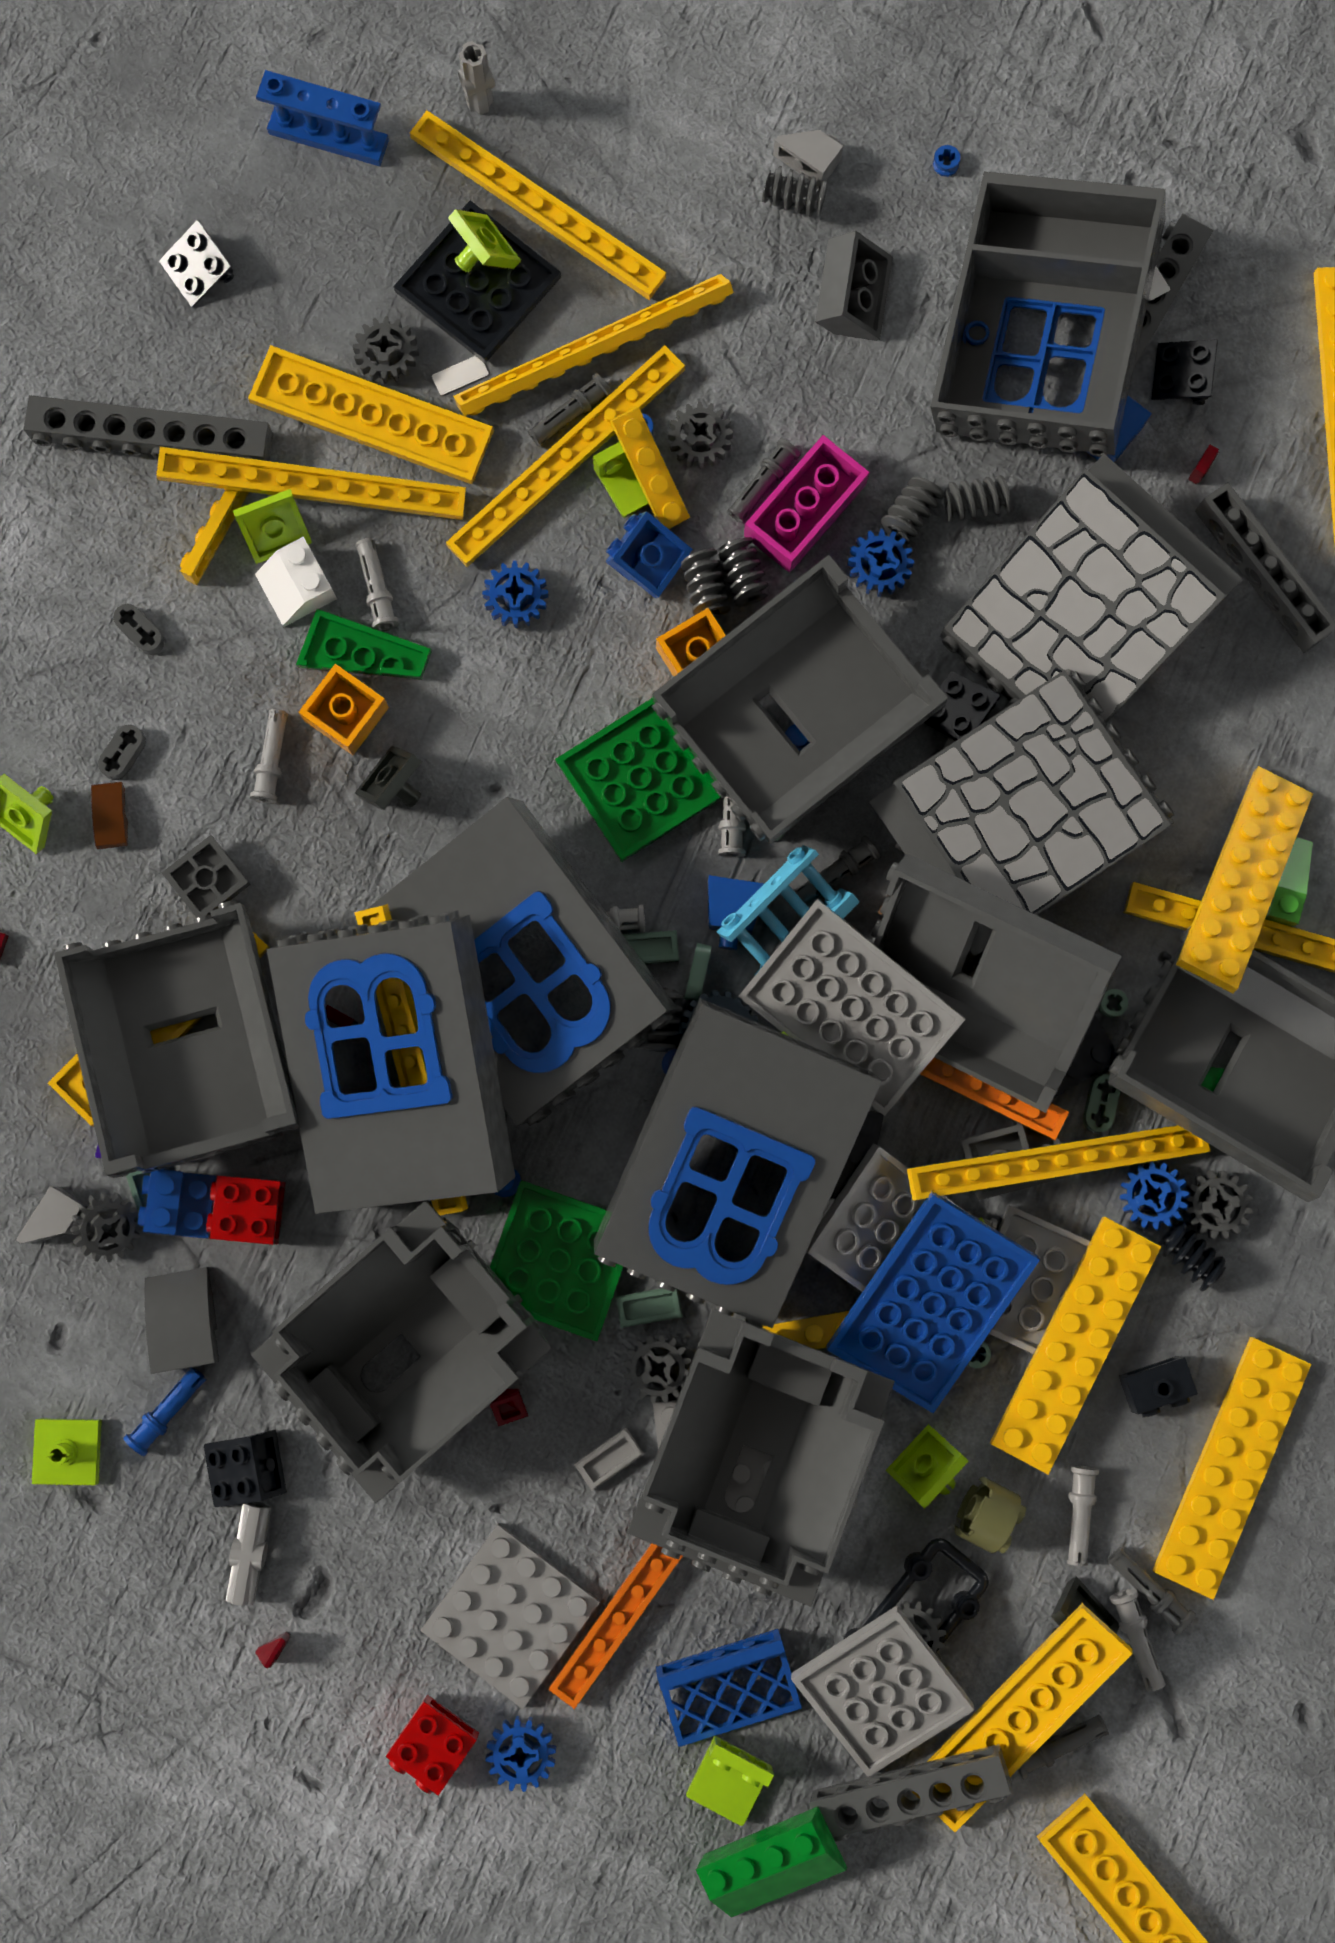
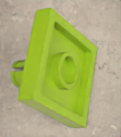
M455 209L448 217L467 243L465 249L455 258L456 264L463 271L469 273L478 261L482 265L514 269L521 262V259L488 215Z
M291 489L233 510L235 519L256 564L268 560L278 549L301 537L305 538L308 545L312 543Z
M6 774L0 776V826L35 854L45 848L52 810L47 805L53 802V795L43 786L38 787L36 791L30 794Z
M35 1419L32 1484H99L102 1419Z
M928 1424L885 1471L925 1509L939 1493L942 1495L950 1493L945 1487L947 1484L952 1489L955 1488L954 1477L969 1461Z

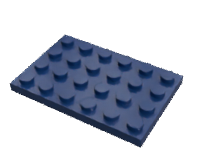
M931 1191L929 1197L925 1199L827 1343V1350L844 1361L895 1381L893 1390L934 1414L1040 1259L1028 1249Z

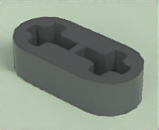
M122 604L117 607L113 616L116 626L144 654L155 655L163 649L165 641L158 628L134 605ZM125 614L133 617L138 624L135 628L128 622L125 623L123 618ZM143 631L151 637L154 636L155 643L152 646L146 643L140 635Z
M124 725L117 730L98 761L100 771L107 778L119 780L129 772L145 747L146 738L144 733L134 725ZM134 734L135 739H137V742L135 744L129 743L127 745V742L124 740V737L126 735L132 736ZM119 757L117 763L120 765V768L110 771L107 763L110 760L115 762Z

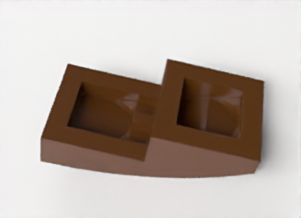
M114 782L91 785L92 820L97 850L128 846V819L125 815V787L123 783Z

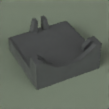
M212 835L208 836L162 872L163 876L196 918L211 915L210 911L219 909V904L232 900L251 885Z

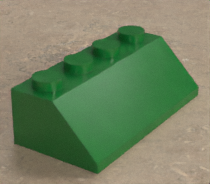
M819 1807L810 1809L705 1853L696 1868V1872L709 1900L731 1918L847 1870L845 1861Z

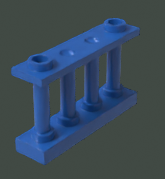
M265 70L256 99L275 105L267 126L269 135L381 166L389 138L388 134L373 130L381 107L379 102Z

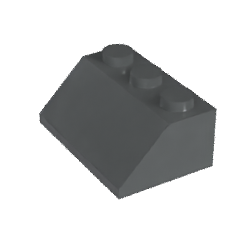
M857 231L829 238L815 322L836 335L874 341L880 340L893 256Z

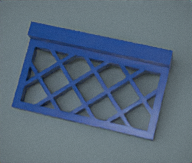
M778 1629L656 1666L657 1679L679 1747L802 1709L795 1684L791 1680V1670ZM780 1656L782 1667L776 1677L761 1670L766 1660ZM744 1667L753 1672L746 1686L731 1680L736 1669ZM784 1674L788 1683L781 1680ZM758 1675L773 1682L765 1697L750 1690ZM714 1677L722 1682L715 1696L700 1689L705 1679ZM727 1685L742 1692L735 1706L720 1700ZM779 1685L790 1691L793 1701L779 1705L772 1701L771 1698ZM683 1687L691 1691V1694L683 1706L671 1699L669 1690ZM696 1695L711 1702L704 1716L689 1709ZM747 1695L762 1702L757 1712L748 1714L740 1710ZM716 1705L731 1712L726 1722L718 1724L709 1719ZM675 1709L680 1711L678 1718ZM685 1715L700 1721L695 1732L682 1735L680 1724Z

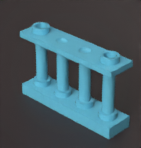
M803 845L794 849L788 855V861L736 913H731L722 921V927L717 933L730 942L737 938L761 964V969L771 956L768 955L745 928L759 916L780 941L783 942L790 932L767 906L781 894L802 918L810 908L789 886L801 872L825 898V905L841 918H844L860 901L853 893L840 888L838 891H834L811 864L819 855L818 852Z

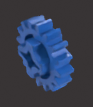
M880 529L878 536H875L872 531H868L867 540L859 537L856 542L858 547H851L850 554L853 557L848 559L847 566L854 568L850 570L849 576L850 578L858 577L856 582L857 588L863 584L867 586L866 594H869L872 589H876L877 595L881 597L883 590L887 589L888 593L892 595L895 591V585L902 589L905 585L904 579H910L912 572L909 568L913 567L914 560L908 557L912 553V548L904 549L903 546L906 539L902 538L896 541V532L894 531L889 537L885 536L884 529ZM882 545L876 548H871L872 546ZM892 550H894V551L896 552V554L898 555L899 559L895 558L894 553H893ZM879 559L885 561L882 567L877 565ZM862 566L867 568L869 576L865 573ZM886 577L891 578V579H888V580H880V579H883V578H886Z
M513 561L512 568H507L502 563V571L500 573L492 569L491 575L493 580L485 579L484 581L485 587L489 590L482 591L483 599L488 600L485 603L486 610H493L491 613L492 619L496 620L502 617V626H506L509 621H513L515 628H518L519 621H524L529 626V618L532 616L539 620L540 613L538 609L546 610L547 608L546 602L542 599L549 598L548 590L543 589L547 586L545 578L538 579L540 576L539 570L535 569L529 572L530 567L527 562L522 568H518L517 561ZM521 578L528 580L532 585H526ZM508 579L503 585H500L504 580ZM515 585H517L519 594L514 605L512 596L513 591H515ZM499 604H505L510 609V612L501 608ZM528 604H532L529 608L522 611Z
M1152 1161L1147 1170L1141 1164L1137 1165L1139 1171L1137 1175L1131 1172L1127 1173L1131 1179L1130 1184H1121L1127 1190V1194L1119 1195L1120 1200L1128 1202L1122 1208L1125 1213L1133 1212L1130 1218L1133 1223L1141 1219V1227L1143 1229H1147L1150 1223L1153 1224L1156 1231H1160L1161 1223H1165L1169 1228H1172V1218H1176L1179 1221L1183 1219L1179 1214V1210L1189 1209V1206L1183 1202V1199L1190 1197L1188 1191H1182V1188L1187 1185L1186 1180L1181 1179L1177 1181L1176 1179L1180 1174L1179 1171L1175 1169L1168 1173V1165L1166 1163H1163L1160 1169H1157ZM1152 1176H1160L1166 1178L1170 1182H1164L1161 1184L1155 1182ZM1141 1182L1140 1194L1134 1197L1136 1187ZM1149 1185L1158 1193H1162L1158 1196L1161 1208L1149 1199L1151 1197ZM1176 1194L1175 1203L1170 1210H1168L1167 1206L1169 1200ZM1151 1209L1154 1210L1158 1216H1147L1141 1213L1140 1211Z
M516 1716L514 1725L504 1720L502 1723L503 1731L495 1728L492 1735L496 1741L488 1740L486 1746L489 1750L493 1751L487 1754L485 1758L486 1762H494L489 1770L490 1775L499 1773L500 1776L497 1783L501 1785L505 1780L509 1781L510 1791H513L516 1784H520L522 1791L526 1792L527 1785L530 1782L535 1788L539 1787V1776L545 1779L549 1777L550 1772L546 1766L554 1767L555 1759L549 1755L556 1753V1746L548 1745L553 1735L552 1733L543 1735L544 1723H540L537 1727L532 1726L533 1717H529L526 1724L521 1722L520 1716ZM526 1733L535 1737L538 1742H533L532 1740H530L526 1736ZM513 1735L510 1745L500 1748L502 1742L508 1736ZM519 1747L522 1748L523 1753H526L524 1760H521L519 1755L516 1754V1750ZM542 1759L540 1765L529 1773L530 1765ZM504 1765H509L516 1771V1774L507 1770Z

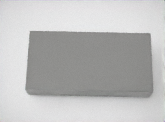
M626 1427L578 1460L574 1465L591 1491H593L643 1456L644 1452Z

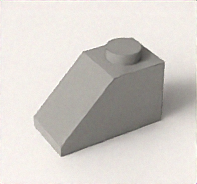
M821 130L781 135L775 140L773 156L798 173H804L805 177L809 180L813 176L816 177V185L820 186L824 180L829 178L840 163L843 145L840 144L835 136L825 134Z
M50 1186L16 1241L21 1244L34 1243L71 1234L70 1228L78 1226L73 1221L72 1216L82 1214L78 1207L79 1204L86 1207L89 1205L59 1186Z

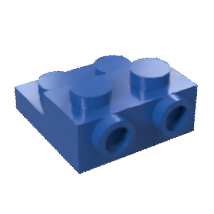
M646 511L638 516L633 514L627 520L623 527L627 532L621 540L616 538L610 544L606 551L610 555L606 563L628 581L633 580L654 598H659L681 567L683 559L689 556L693 549Z
M158 1170L151 1172L150 1175H144L142 1194H148L146 1207L140 1206L138 1225L143 1226L144 1233L209 1239L206 1223L208 1214L212 1213L213 1201L210 1200V1190L212 1182H216V1176L172 1170Z

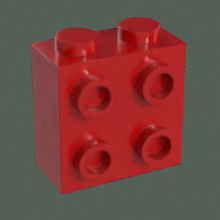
M217 1175V1182H212L210 1190V1200L214 1201L213 1213L208 1214L206 1230L210 1232V1239L278 1245L286 1182Z
M427 1695L385 1757L390 1760L389 1765L400 1774L407 1772L415 1778V1784L421 1790L428 1794L434 1792L439 1796L477 1741L479 1732Z

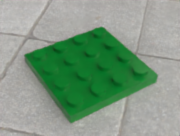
M653 698L555 759L557 765L621 862L722 799L711 785L714 782L707 772L704 775L699 772L692 762L695 758L688 748L683 751L673 739L676 733L667 720H661L653 710L652 706L655 704Z
M521 1180L490 1268L514 1296L520 1295L523 1300L521 1305L531 1313L534 1320L597 1342L624 1267L616 1264L615 1267L608 1266L598 1260L599 1256L594 1254V1238L607 1210Z

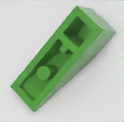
M1296 837L1267 912L1266 920L1291 927L1299 924L1307 896L1313 842Z

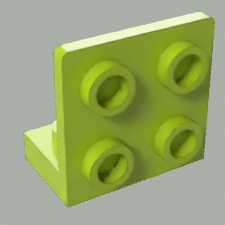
M620 442L593 456L594 470L623 518H627L649 505Z
M714 1736L686 1792V1796L730 1821L743 1826L763 1785L769 1787L774 1777L772 1765Z

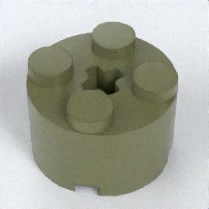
M983 1476L978 1479L982 1482L979 1487L972 1485L964 1496L956 1516L962 1519L960 1528L955 1525L954 1531L957 1536L990 1553L997 1551L1005 1553L1012 1541L1010 1535L1015 1525L1022 1522L1026 1513V1507L1021 1505L1019 1494Z

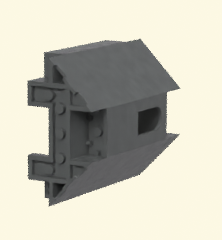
M427 1201L420 1204L397 1226L390 1227L275 1328L272 1331L273 1335L251 1353L252 1357L276 1384L274 1389L283 1400H289L297 1409L295 1414L304 1425H310L317 1433L316 1439L325 1450L328 1451L330 1449L338 1458L336 1462L339 1468L346 1475L351 1474L375 1503L379 1502L552 1349L549 1342L538 1331L540 1328L531 1313L521 1305L523 1300L520 1295L514 1296L474 1250L477 1245L471 1239L467 1241L460 1233V1230L447 1218H442ZM402 1333L422 1357L385 1390L378 1392L369 1390L363 1384L361 1377L364 1366Z
M712 1309L628 1527L627 1534L662 1547L661 1553L669 1557L679 1559L680 1555L690 1558L693 1560L691 1563L693 1566L710 1572L711 1567L723 1572V1578L740 1584L741 1580L754 1584L753 1589L764 1595L771 1596L772 1592H775L811 1607L823 1574L829 1573L885 1422L881 1417L895 1381L773 1333L770 1330L760 1328ZM745 1445L773 1457L754 1506L746 1512H736L727 1505L725 1493L742 1447Z

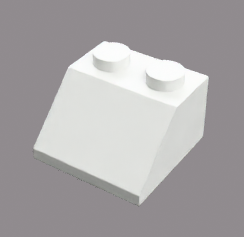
M304 537L278 549L255 574L283 627L337 600Z

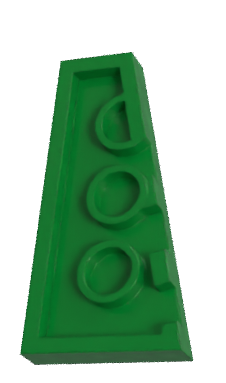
M317 609L296 666L298 668L330 671L334 664H337L348 673L422 680L432 650Z

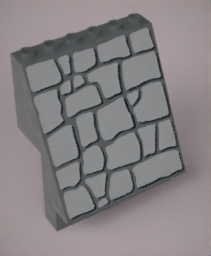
M1103 454L1089 470L1085 468L943 628L940 637L943 639V645L950 652H957L963 657L965 665L973 673L977 674L979 672L987 680L986 683L989 688L997 694L1002 693L1009 700V705L1015 703L1063 670L1069 669L1071 673L1077 671L1086 684V687L1083 688L1089 699L1095 697L1104 711L1100 715L1107 723L1243 578L1108 456Z
M1069 669L1063 670L894 781V785L869 801L905 855L909 854L1035 915H1038L1174 823L1171 819L1174 816V812L1165 800L1161 802L1158 800L1153 792L1157 788L1147 774L1141 775L1136 768L1139 761L1129 748L1123 749L1118 741L1121 735L1111 722L1106 724L1100 715L1104 711L1095 697L1088 698L1083 690L1086 687L1085 682L1077 671L1071 673ZM981 923L970 947V951L974 956L985 949L993 929Z

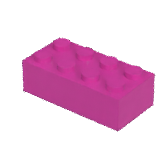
M822 435L745 523L744 536L752 537L754 545L790 573L866 486L870 472Z

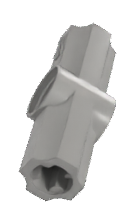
M470 41L463 44V49L459 53L461 69L457 71L470 111H475L481 115L489 112V107L493 103L491 88L495 87V82L483 45Z
M244 1503L242 1506L237 1537L233 1540L229 1556V1566L232 1567L226 1602L241 1606H252L255 1603L259 1575L265 1565L268 1551L266 1535L271 1506L261 1503Z

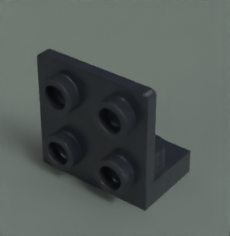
M276 1430L204 1444L214 1507L258 1502L287 1493Z

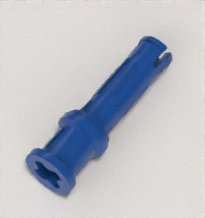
M190 1367L189 1371L152 1412L145 1413L142 1416L143 1421L131 1434H126L123 1437L127 1445L141 1456H146L148 1447L159 1435H164L167 1432L168 1422L207 1380L206 1377L198 1370L196 1371L194 1367Z

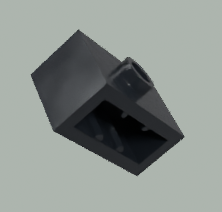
M1174 1356L1119 1375L1131 1412L1142 1414V1417L1156 1415L1161 1412L1159 1407L1171 1404L1172 1407L1185 1405L1191 1402L1189 1397L1198 1394L1186 1359L1181 1356Z

